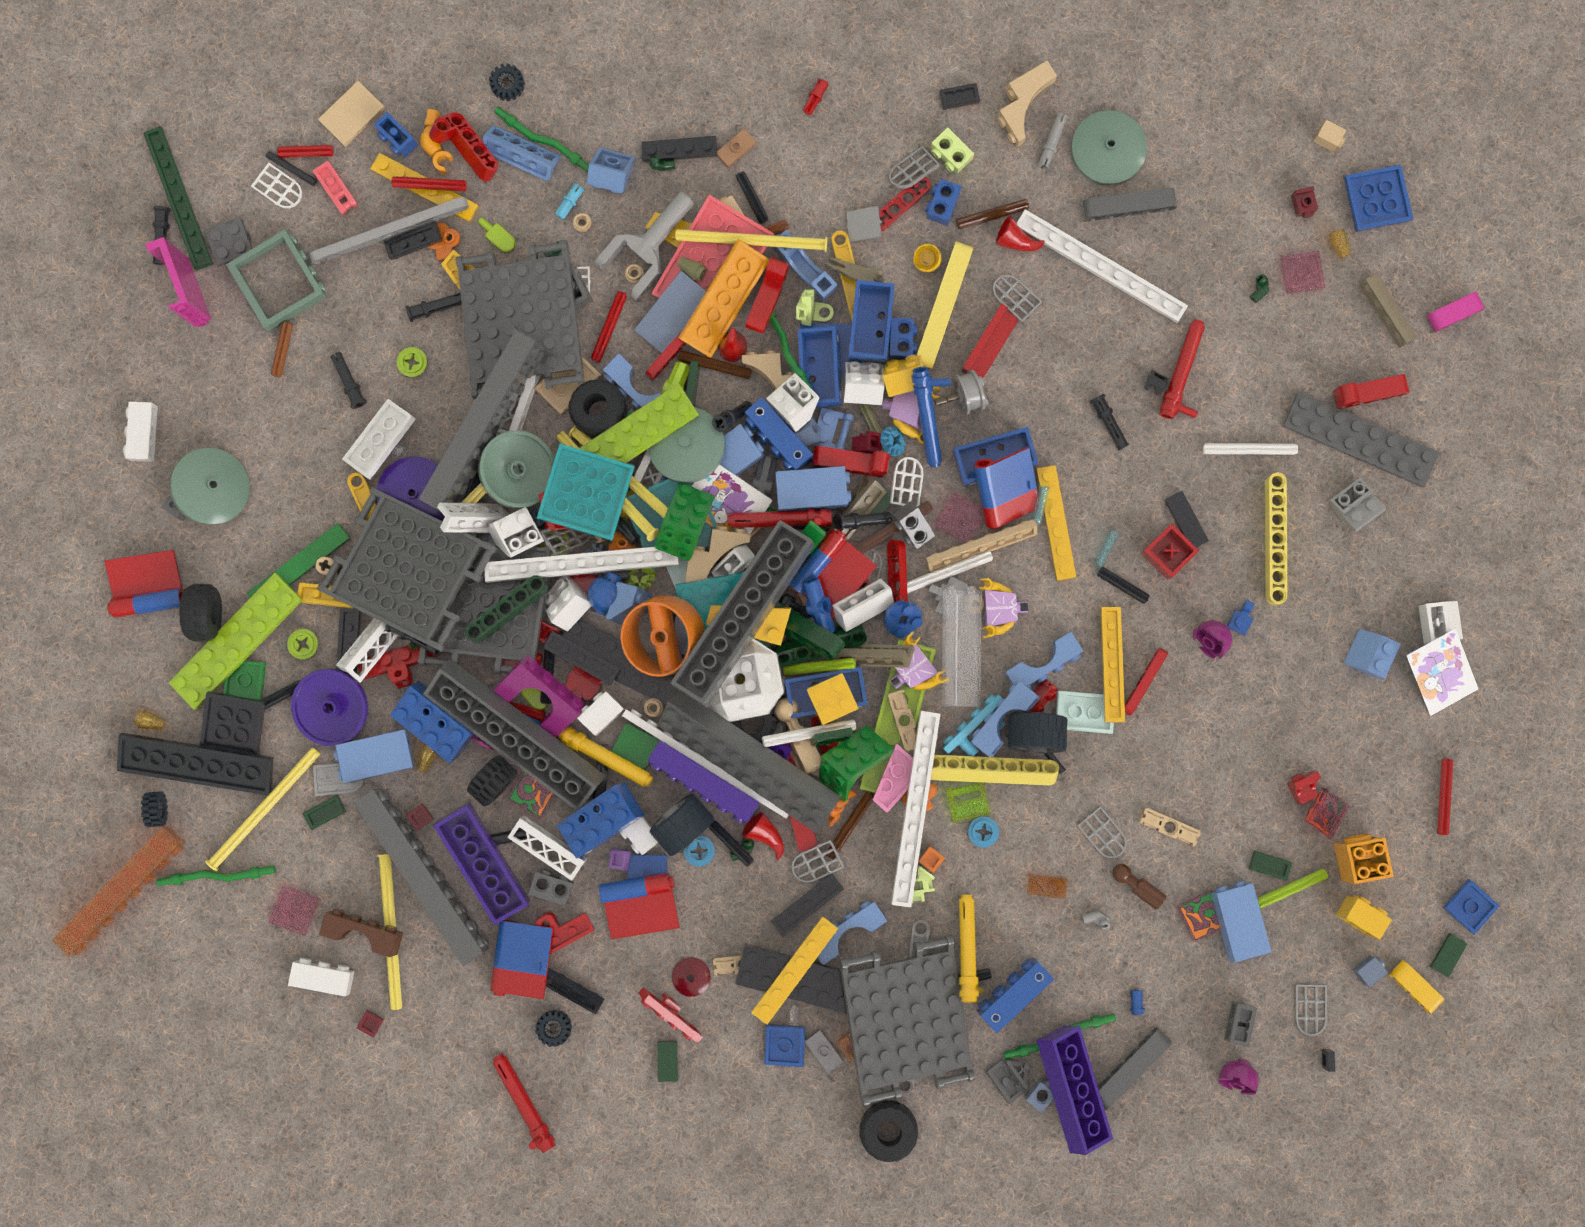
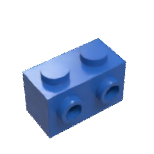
M388 112L374 124L378 131L376 135L384 143L388 141L391 144L390 149L397 156L401 154L405 158L418 146L415 139Z

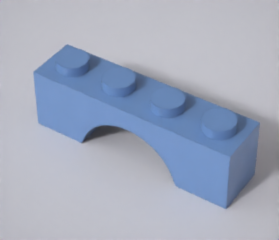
M787 230L779 235L793 237ZM772 247L785 262L789 263V267L811 290H814V294L823 303L837 291V284L825 271L818 268L805 254L803 249Z
M620 354L603 369L606 374L604 378L612 384L615 383L625 398L627 396L633 400L631 404L637 410L661 395L658 393L652 396H645L636 392L631 385L634 369Z
M1072 632L1067 633L1052 643L1053 655L1045 666L1034 668L1021 662L1004 672L1010 684H1018L1020 681L1028 688H1032L1031 683L1036 680L1040 683L1047 679V674L1052 670L1056 673L1064 668L1063 664L1070 661L1072 663L1081 657L1079 654L1083 650Z
M1020 681L1018 684L1014 683L1008 691L1010 694L1006 699L1002 698L996 706L998 709L994 714L990 713L984 720L986 724L982 729L978 728L972 735L973 740L971 742L991 758L1004 744L1000 734V726L1003 719L1014 711L1029 713L1041 698Z
M867 900L859 906L860 910L856 913L851 911L843 917L844 921L840 924L837 922L833 923L838 927V930L817 957L822 965L839 955L838 942L846 930L853 927H862L873 932L887 922V919L874 900L872 902Z

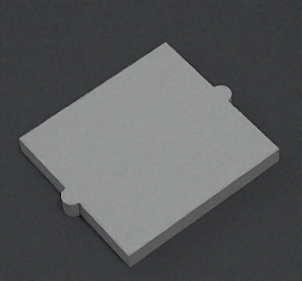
M878 206L847 212L848 225L846 228L848 229L850 243L881 238L880 224L882 221L880 220Z

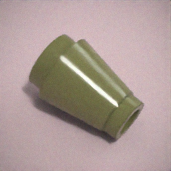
M681 257L677 264V267L694 281H701L707 271L703 263Z

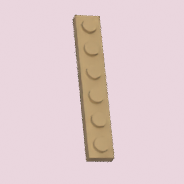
M1034 519L1023 521L1019 525L1006 527L1002 531L987 534L977 540H970L966 544L953 546L940 553H933L926 557L929 572L936 571L988 550L991 552L1038 535L1037 524Z

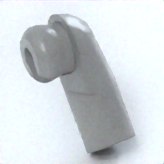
M1100 911L1081 914L1084 924L1095 922L1104 930L1110 927V919Z

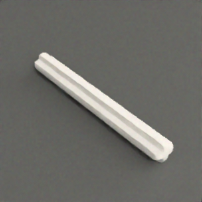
M1205 443L1202 448L1203 454L1295 455L1298 453L1297 444Z
M988 550L907 581V593L993 560L992 553Z
M851 719L823 726L763 736L762 742L765 747L811 739L814 734L850 727L852 730H855L856 723L855 720Z

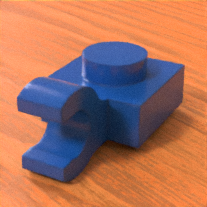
M1247 600L1240 612L1234 610L1227 625L1229 629L1245 636L1253 620L1248 615L1255 603Z

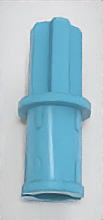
M574 183L568 194L563 196V201L555 212L558 218L565 219L572 207L576 206V201L584 192L581 186L577 190L578 184Z

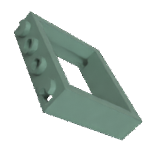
M286 230L226 264L262 326L268 332L282 325V322L289 321L327 298L325 294L327 290L322 281L318 282L315 278L318 275L312 265L308 266L306 263L308 257L305 252L297 248V239L293 233L289 234ZM286 242L315 292L269 318L240 268Z

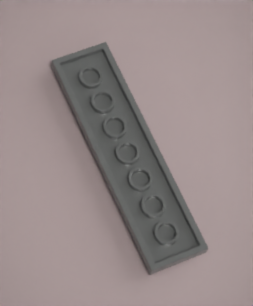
M1297 392L1283 424L1284 428L1422 488L1425 487L1439 454L1438 451L1341 409H1337L1302 392Z

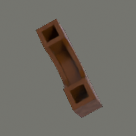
M333 909V911L324 913L319 935L337 941L344 939L352 930L363 933L369 939L372 952L392 957L398 955L403 932L398 931L397 927L392 925H386L385 927L379 925V921H366L360 915H346L343 910Z

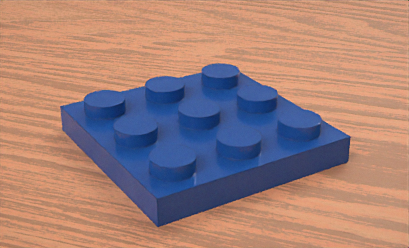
M1401 165L1350 174L1344 177L1356 232L1413 220Z

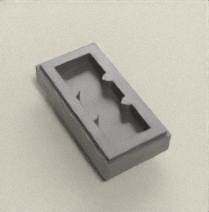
M820 1029L805 1040V1043L827 1073L843 1062V1059Z

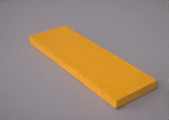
M737 239L678 338L711 358L770 259Z

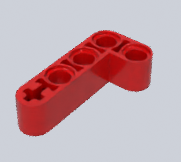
M453 112L435 119L429 132L430 139L435 143L451 140L478 178L485 182L491 181L499 167L498 162L464 116Z
M773 257L770 258L765 278L749 313L745 328L764 334L782 292L783 282L786 281L789 263Z
M1405 374L1360 384L1355 382L1348 383L1333 390L1337 409L1410 393Z
M815 446L812 466L816 468L845 466V472L885 477L888 473L890 454L879 451L868 454Z

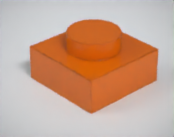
M929 846L918 862L934 874L945 857Z

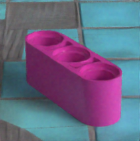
M1473 292L1428 314L1427 318L1436 333L1440 329H1444L1455 324L1457 321L1480 312L1485 307L1478 293Z

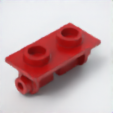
M1045 680L1038 685L1033 692L1041 698L1029 713H1043L1047 702H1051L1057 695L1056 691L1058 689L1054 684Z

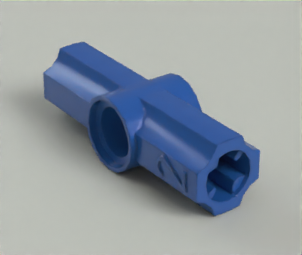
M817 576L805 579L802 584L807 597V613L813 616L817 625L833 633L835 627L830 614L832 608L830 599L824 596L820 580Z

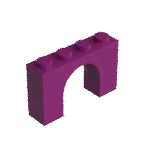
M528 654L499 681L493 690L508 703L520 691L526 688H535L548 695L552 701L553 710L544 717L539 726L554 737H557L581 714V709L586 705Z

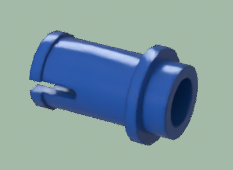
M1130 990V1011H1132V1015L1144 1014L1143 990Z

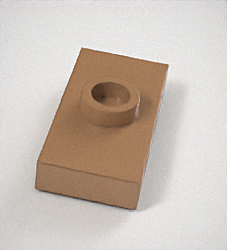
M743 129L717 151V155L729 168L754 147L756 141Z

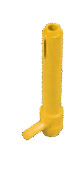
M566 727L558 736V739L571 750L584 753L642 787H649L654 779L651 773L588 739L584 733L576 732V729L573 727Z
M961 895V899H959L961 977H959L961 990L959 991V997H961V1002L974 1003L977 1002V997L984 992L982 987L977 986L978 977H976L974 899L972 895Z

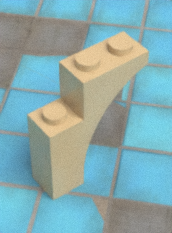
M1048 61L1008 84L1007 96L1011 101L1014 100V102L999 110L997 121L1001 128L1005 127L1008 132L1007 137L1012 144L1015 143L1017 147L1024 144L1026 139L1024 118L1028 106L1042 90L1056 81L1057 75Z
M766 351L765 354L747 352L746 355H742L743 367L750 368L761 374L772 384L775 390L793 375V372L781 375L780 353H776V351Z
M716 526V529L711 528L708 551H705V547H695L691 560L687 561L684 583L707 579L716 561L730 549L749 543L751 535L746 534L747 530L735 528V532L727 531L728 527Z

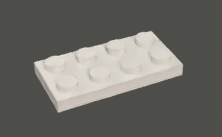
M387 399L342 460L370 480L416 418Z

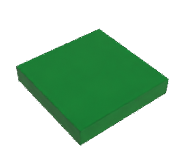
M244 661L224 681L223 694L262 700L266 663Z
M626 723L612 752L646 770L649 764L648 759L660 740Z

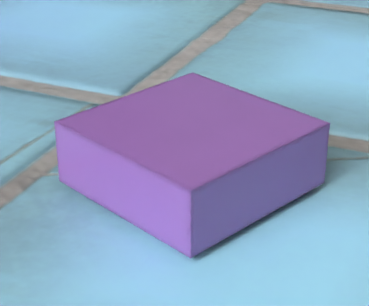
M611 849L609 868L628 871L631 852Z

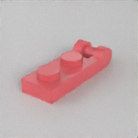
M329 161L313 170L342 215L346 214L347 210L351 207L355 208L358 206ZM346 196L348 200L341 204L339 200Z

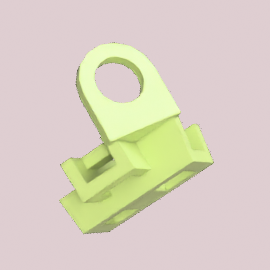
M804 290L796 306V319L802 320V324L811 326L812 321H830L834 315L833 308L826 303L814 302V290ZM822 308L830 310L828 317L822 318L819 315Z
M921 866L917 867L912 903L913 901L920 900L924 902V892L935 891L932 885V880L935 877Z

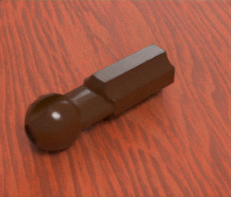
M1118 864L1114 867L1112 875L1117 882L1127 883L1132 887V892L1154 909H1159L1167 897L1164 893L1144 878L1138 879L1133 876L1131 869L1127 865Z

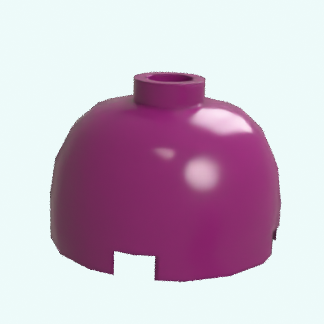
M1210 620L1203 622L1193 632V639L1197 638L1203 646L1199 648L1210 658L1214 659L1216 656L1219 659L1222 658L1232 646L1233 638L1229 627L1219 621Z
M1238 1059V1061L1227 1062L1222 1067L1218 1083L1230 1090H1233L1232 1087L1239 1089L1241 1094L1255 1095L1259 1085V1076L1254 1067L1249 1065V1061Z

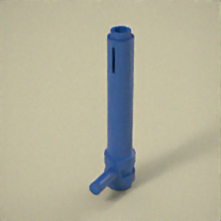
M918 367L913 369L911 377L912 382L915 383L913 389L914 394L917 396L926 459L930 467H938L941 465L942 457L932 391L933 386H950L951 378H931V373L927 367Z

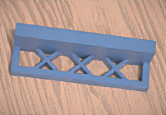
M495 125L483 136L482 142L494 157L545 181L551 179L553 168L561 158L560 155Z

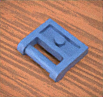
M821 408L817 423L820 427L821 441L812 445L846 450V439L851 422L854 421L855 416ZM838 419L844 420L838 443L833 444L832 441Z

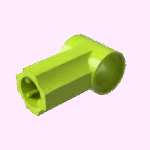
M676 362L669 380H666L661 394L678 383L685 390L690 367L684 363Z

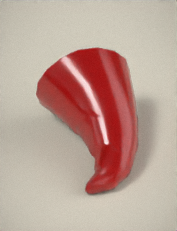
M1011 216L1004 220L996 238V245L1024 252L1039 250L1045 243V240H1032L1022 231Z
M731 328L718 345L720 356L728 362L741 360L742 355H745L747 351L746 338L741 333L735 331L734 328Z
M764 812L758 813L749 820L742 831V837L762 842L773 848L776 860H779L784 853V844L776 827Z

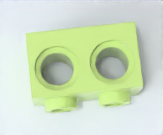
M949 128L945 129L931 144L932 155L936 159L940 158L945 163L946 169L949 172H954L956 175L973 160L974 153ZM946 143L949 148L942 149L940 144ZM959 156L961 157L962 161L955 162L953 160V157Z

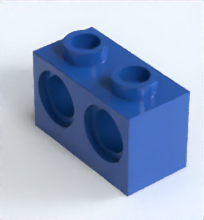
M940 179L939 184H935L931 195H934L932 202L928 201L925 212L928 214L926 219L948 226L962 186ZM947 190L950 196H943L941 191ZM942 208L944 213L937 214L934 209Z
M891 318L889 359L905 360L907 356L916 355L917 343H913V336H917V324H914L913 318ZM905 326L909 331L903 334L899 332L898 328ZM906 345L908 351L900 352L898 346Z

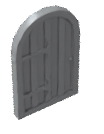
M339 763L313 766L315 796L356 792L361 788L364 779L343 783V780H340L338 776Z

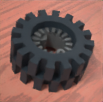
M506 63L504 67V64H500L501 68L496 66L495 72L491 71L492 77L489 76L490 87L497 98L500 97L503 101L504 99L510 101L511 98L515 100L517 99L516 96L520 97L521 91H524L523 85H525L523 76L516 66L513 65L511 67L510 64ZM505 79H509L511 82L509 87L503 84Z
M146 792L142 796L141 817H143L142 821L145 826L160 827L166 825L168 805H166L167 799H165L166 795L164 792Z
M549 1010L538 1019L535 1026L538 1040H541L543 1045L547 1044L548 1047L562 1045L569 1038L572 1030L571 1020L568 1018V1015L564 1014L563 1011ZM551 1023L558 1024L557 1033L550 1032Z

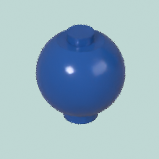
M607 572L606 576H600L591 583L588 589V600L590 605L595 608L594 612L604 616L608 613L610 605L613 604L617 597L616 584L621 581L622 576L613 572Z

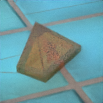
M1029 874L1027 894L1066 899L1068 879Z

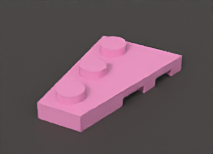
M897 743L872 799L886 813L905 794L910 781L913 757Z

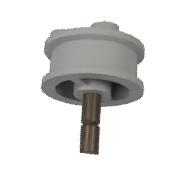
M969 370L967 374L962 376L958 374L953 375L952 387L954 393L934 399L936 406L957 401L963 415H969L970 411L975 409L982 411L988 405V399L983 391V378L981 376L978 377L974 370Z

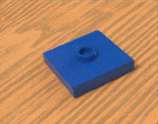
M630 854L628 879L667 873V855Z
M1467 879L1444 905L1443 909L1471 934L1475 935L1498 909L1499 905L1471 879Z
M767 1024L764 1064L804 1067L805 1026Z

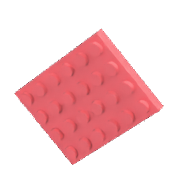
M710 194L689 230L775 235ZM682 241L651 294L660 298L681 271L677 267L681 257L704 264V267L707 268L706 274L701 281L695 280V282L707 291L734 244ZM748 245L762 255L768 247Z

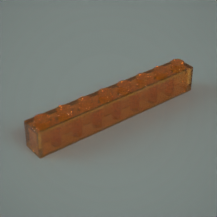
M169 826L162 827L52 941L68 957L80 955L86 949L85 945L88 941L95 940L100 935L99 930L103 926L107 927L114 920L113 916L117 912L121 913L128 906L127 902L131 898H136L142 890L140 888L144 884L148 885L155 878L154 874L158 870H163L169 864L168 860L172 856H177L183 850L181 846L185 841Z

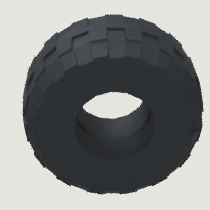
M601 379L589 380L578 386L571 395L568 406L573 424L579 431L592 438H596L625 419L627 413L626 401L621 391L609 381ZM595 402H607V408L602 415L597 417L589 416V409Z
M192 584L185 588L182 593L179 621L183 635L191 641H211L217 636L221 628L222 600L219 591L213 585Z
M883 1100L871 1105L863 1114L859 1126L860 1140L865 1150L875 1159L884 1162H897L907 1157L915 1147L918 1138V1125L913 1113L904 1104L894 1100ZM885 1121L896 1122L901 1128L899 1136L893 1141L881 1140L877 1135V1129L881 1123Z

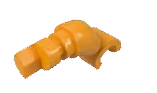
M428 109L424 123L426 128L423 129V133L420 135L421 148L433 158V164L437 172L441 175H448L446 168L439 164L443 160L451 162L454 159L449 152L443 151L439 143H435L429 137V132L435 119L439 118L440 112Z

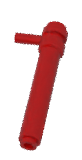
M1195 319L1190 323L1168 390L1163 396L1164 402L1161 403L1159 408V415L1164 418L1174 419L1178 411L1193 418H1196L1198 411L1182 405L1181 402L1183 399L1182 393L1205 329L1204 322Z
M826 508L816 511L815 509H808L807 511L737 512L727 515V526H731V528L775 527L779 520L791 527L807 526L811 520L818 526H821V528H827V526L832 525L831 510H826Z
M503 1053L492 1058L494 1061L492 1064L530 1130L529 1135L532 1141L529 1143V1148L533 1150L537 1147L542 1153L550 1150L556 1145L554 1142L555 1138L548 1132L547 1124L543 1123L507 1056H504Z

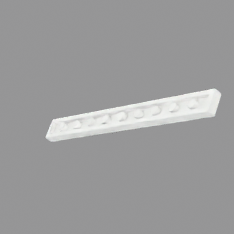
M1026 209L1018 220L1017 225L1030 237L1037 241L1045 240L1044 245L1172 321L1178 323L1188 307L1185 303Z
M655 547L493 561L488 562L484 569L485 582L529 579L533 575L544 578L679 565V557L660 551Z
M634 709L631 712L625 710L622 716L784 818H788L789 814L761 797L718 766L706 760L700 754L690 750L682 742L674 740L673 736L669 733L658 730V724L650 719L647 722L642 720V714Z
M920 711L891 900L892 905L911 907L940 713Z

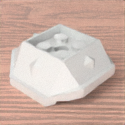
M753 638L708 707L729 722L768 715L779 698L784 694L778 655ZM743 674L745 682L738 685L736 679L739 675Z

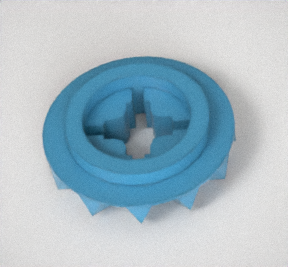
M889 426L881 433V445L885 452L891 456L901 455L905 451L904 447L907 444L904 442L905 437L901 435V431L897 430L896 426Z
M977 817L970 823L968 828L969 839L978 847H990L998 839V825L989 817ZM985 823V829L992 832V834H986L982 841L981 834L975 832V830L982 829Z
M701 835L684 848L686 860L691 865L697 867L710 863L715 853L712 841L706 836ZM698 842L702 849H708V851L702 853L701 859H699L697 853H691V851L697 849Z

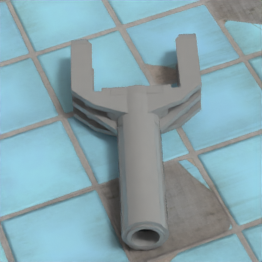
M680 191L645 234L616 235L595 260L594 265L600 270L603 269L608 262L611 263L627 244L643 260L651 265L649 270L633 287L630 297L638 302L640 300L639 297L642 294L645 295L662 275L659 245L695 204L694 201L683 191Z

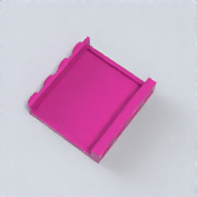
M164 237L146 243L147 251L166 265L177 293L179 302L168 305L169 309L192 326L202 327L206 325L207 321L211 320L189 258Z

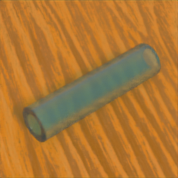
M1040 486L1033 515L1037 525H1041L1049 492V487Z
M1110 530L1094 565L1100 568L1104 566L1119 533Z

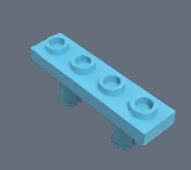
M991 694L984 701L985 705L981 709L977 708L970 714L972 718L967 723L963 721L956 728L958 732L954 736L949 735L942 742L944 745L941 748L949 754L955 747L959 746L968 756H974L979 750L968 739V735L990 713L994 714L996 706L1002 697L998 694L995 696ZM1004 720L1001 723L1000 730L1006 725Z

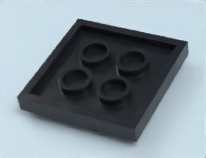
M208 691L205 698L200 745L259 755L266 701Z

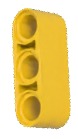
M1401 960L1389 973V976L1391 978L1394 977L1396 979L1395 982L1405 991H1408L1409 995L1419 1005L1422 1004L1424 1006L1423 1009L1429 1014H1432L1444 1001V998L1404 960Z

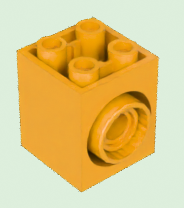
M1362 834L1344 838V841L1333 843L1341 881L1359 884L1394 877L1385 837Z

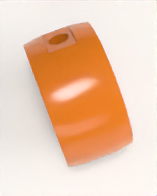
M657 596L638 604L626 616L621 628V645L629 662L640 672L650 676H668L679 671L705 632V627L698 611L686 600L676 596ZM647 607L652 628L650 639L655 645L658 662L647 654L639 637L640 618ZM672 611L682 620L688 635V650L682 663ZM661 632L665 634V640L661 637Z

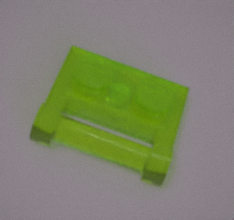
M977 782V784L955 789H945L953 823L991 814L984 782ZM977 791L980 793V797L954 802L955 796Z

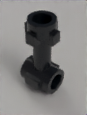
M786 594L785 597L781 598L779 603L783 606L791 607L792 610L799 612L801 616L808 619L812 617L807 613L806 604L803 606L796 603V598L792 595Z

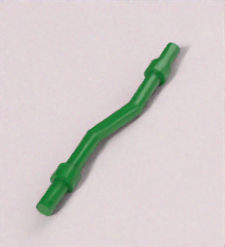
M500 107L495 109L494 113L501 117L509 127H514L531 141L553 146L569 158L573 165H578L588 173L589 164L578 153H573L556 139L534 134L518 122L515 116L509 115Z
M773 311L769 322L779 336L783 356L792 369L793 374L796 373L812 389L806 379L807 375L804 370L799 368L791 355L787 335L776 319V313Z
M268 866L263 868L253 867L247 871L231 874L207 870L186 874L176 873L170 877L157 879V886L179 885L185 881L201 878L226 882L246 878L256 879L276 871L275 866Z
M1114 1013L1101 1017L1097 1015L1091 1017L1090 1020L1070 1024V1026H1080L1081 1030L1091 1027L1095 1029L1102 1027V1024L1116 1021ZM1037 1043L1028 1046L1024 1044L1018 1046L1017 1049L1003 1053L1005 1060L1018 1056L1022 1058L1029 1056V1053L1039 1051Z

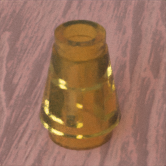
M1344 229L1329 234L1331 238L1329 241L1339 255V258L1351 255L1348 233H1345Z
M138 710L134 720V725L144 729L162 731L165 724L164 719L147 710Z
M423 743V746H420L416 769L421 772H427L438 755L425 743Z

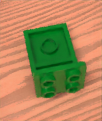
M679 482L654 547L660 551L690 561L715 496Z
M866 725L849 739H845L821 756L819 781L841 796L840 800L842 802H846L849 791L855 781L865 772L893 754V748Z

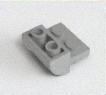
M1361 478L1330 500L1331 508L1342 523L1345 522L1355 533L1386 510V506L1373 494V490Z

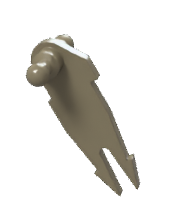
M829 258V261L842 267L826 263V266L831 270L837 271L851 280L884 283L882 269L877 270L872 267L868 269L837 258Z

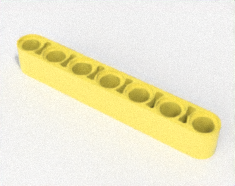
M957 241L955 242L917 356L921 355L924 366L931 369L935 363L974 248Z
M1279 472L1270 475L1265 480L1266 601L1274 606L1284 603L1287 599L1286 477ZM1272 478H1276L1279 481L1278 487L1272 484ZM1273 497L1278 498V500H1279V505H1278V506H1276V505H1274V504L1272 503V498H1273ZM1273 516H1277L1279 518L1278 525L1273 523ZM1273 535H1277L1279 537L1280 541L1278 544L1273 542ZM1274 553L1279 556V563L1273 561L1272 556ZM1274 572L1280 576L1279 582L1273 580ZM1274 591L1279 593V601L1273 599Z
M934 755L931 780L1053 785L1057 780L1059 765L1053 760Z

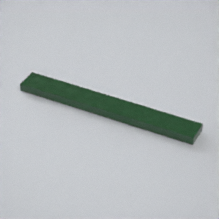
M159 126L144 132L143 134L194 270L197 271L213 265L163 128Z

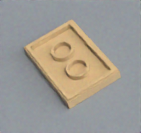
M357 81L318 120L346 147L386 108Z
M582 357L584 383L589 380L599 379L601 374ZM576 370L552 373V378L576 375ZM543 379L534 389L562 415L569 408L571 395L581 384L576 382L555 385L553 388L546 389Z

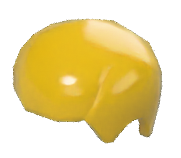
M932 244L919 246L913 256L915 267L919 271L926 273L935 271L940 266L942 260L939 249Z

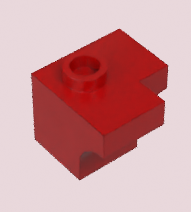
M1312 771L1306 775H1302V773L1291 777L1292 781L1287 782L1296 804H1304L1319 797L1316 791V783L1321 779L1318 771Z

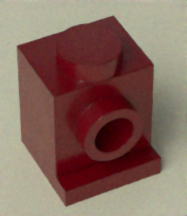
M1314 186L1295 190L1291 195L1296 217L1303 216V218H1309L1318 210Z
M866 431V433H860V436L852 437V451L868 454L876 451L882 452L881 433Z

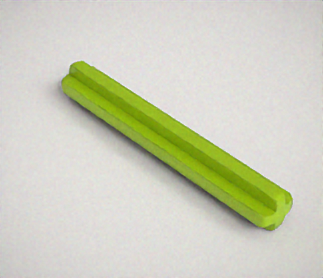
M854 658L793 664L784 666L783 673L784 675L854 669L856 668V660Z
M1320 869L1258 897L1259 907L1264 908L1328 879L1326 870Z

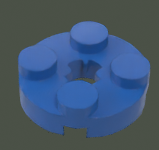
M904 600L893 603L887 608L885 619L883 617V623L887 631L897 638H903L905 635L915 631L923 622L919 607L912 601L904 602ZM901 616L906 617L904 620L900 621Z

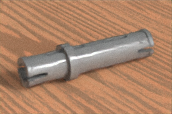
M1056 113L1047 142L1042 147L1043 153L1037 166L1041 168L1043 165L1042 169L1044 170L1049 169L1052 157L1057 152L1056 147L1068 118L1066 115L1061 118L1062 113Z

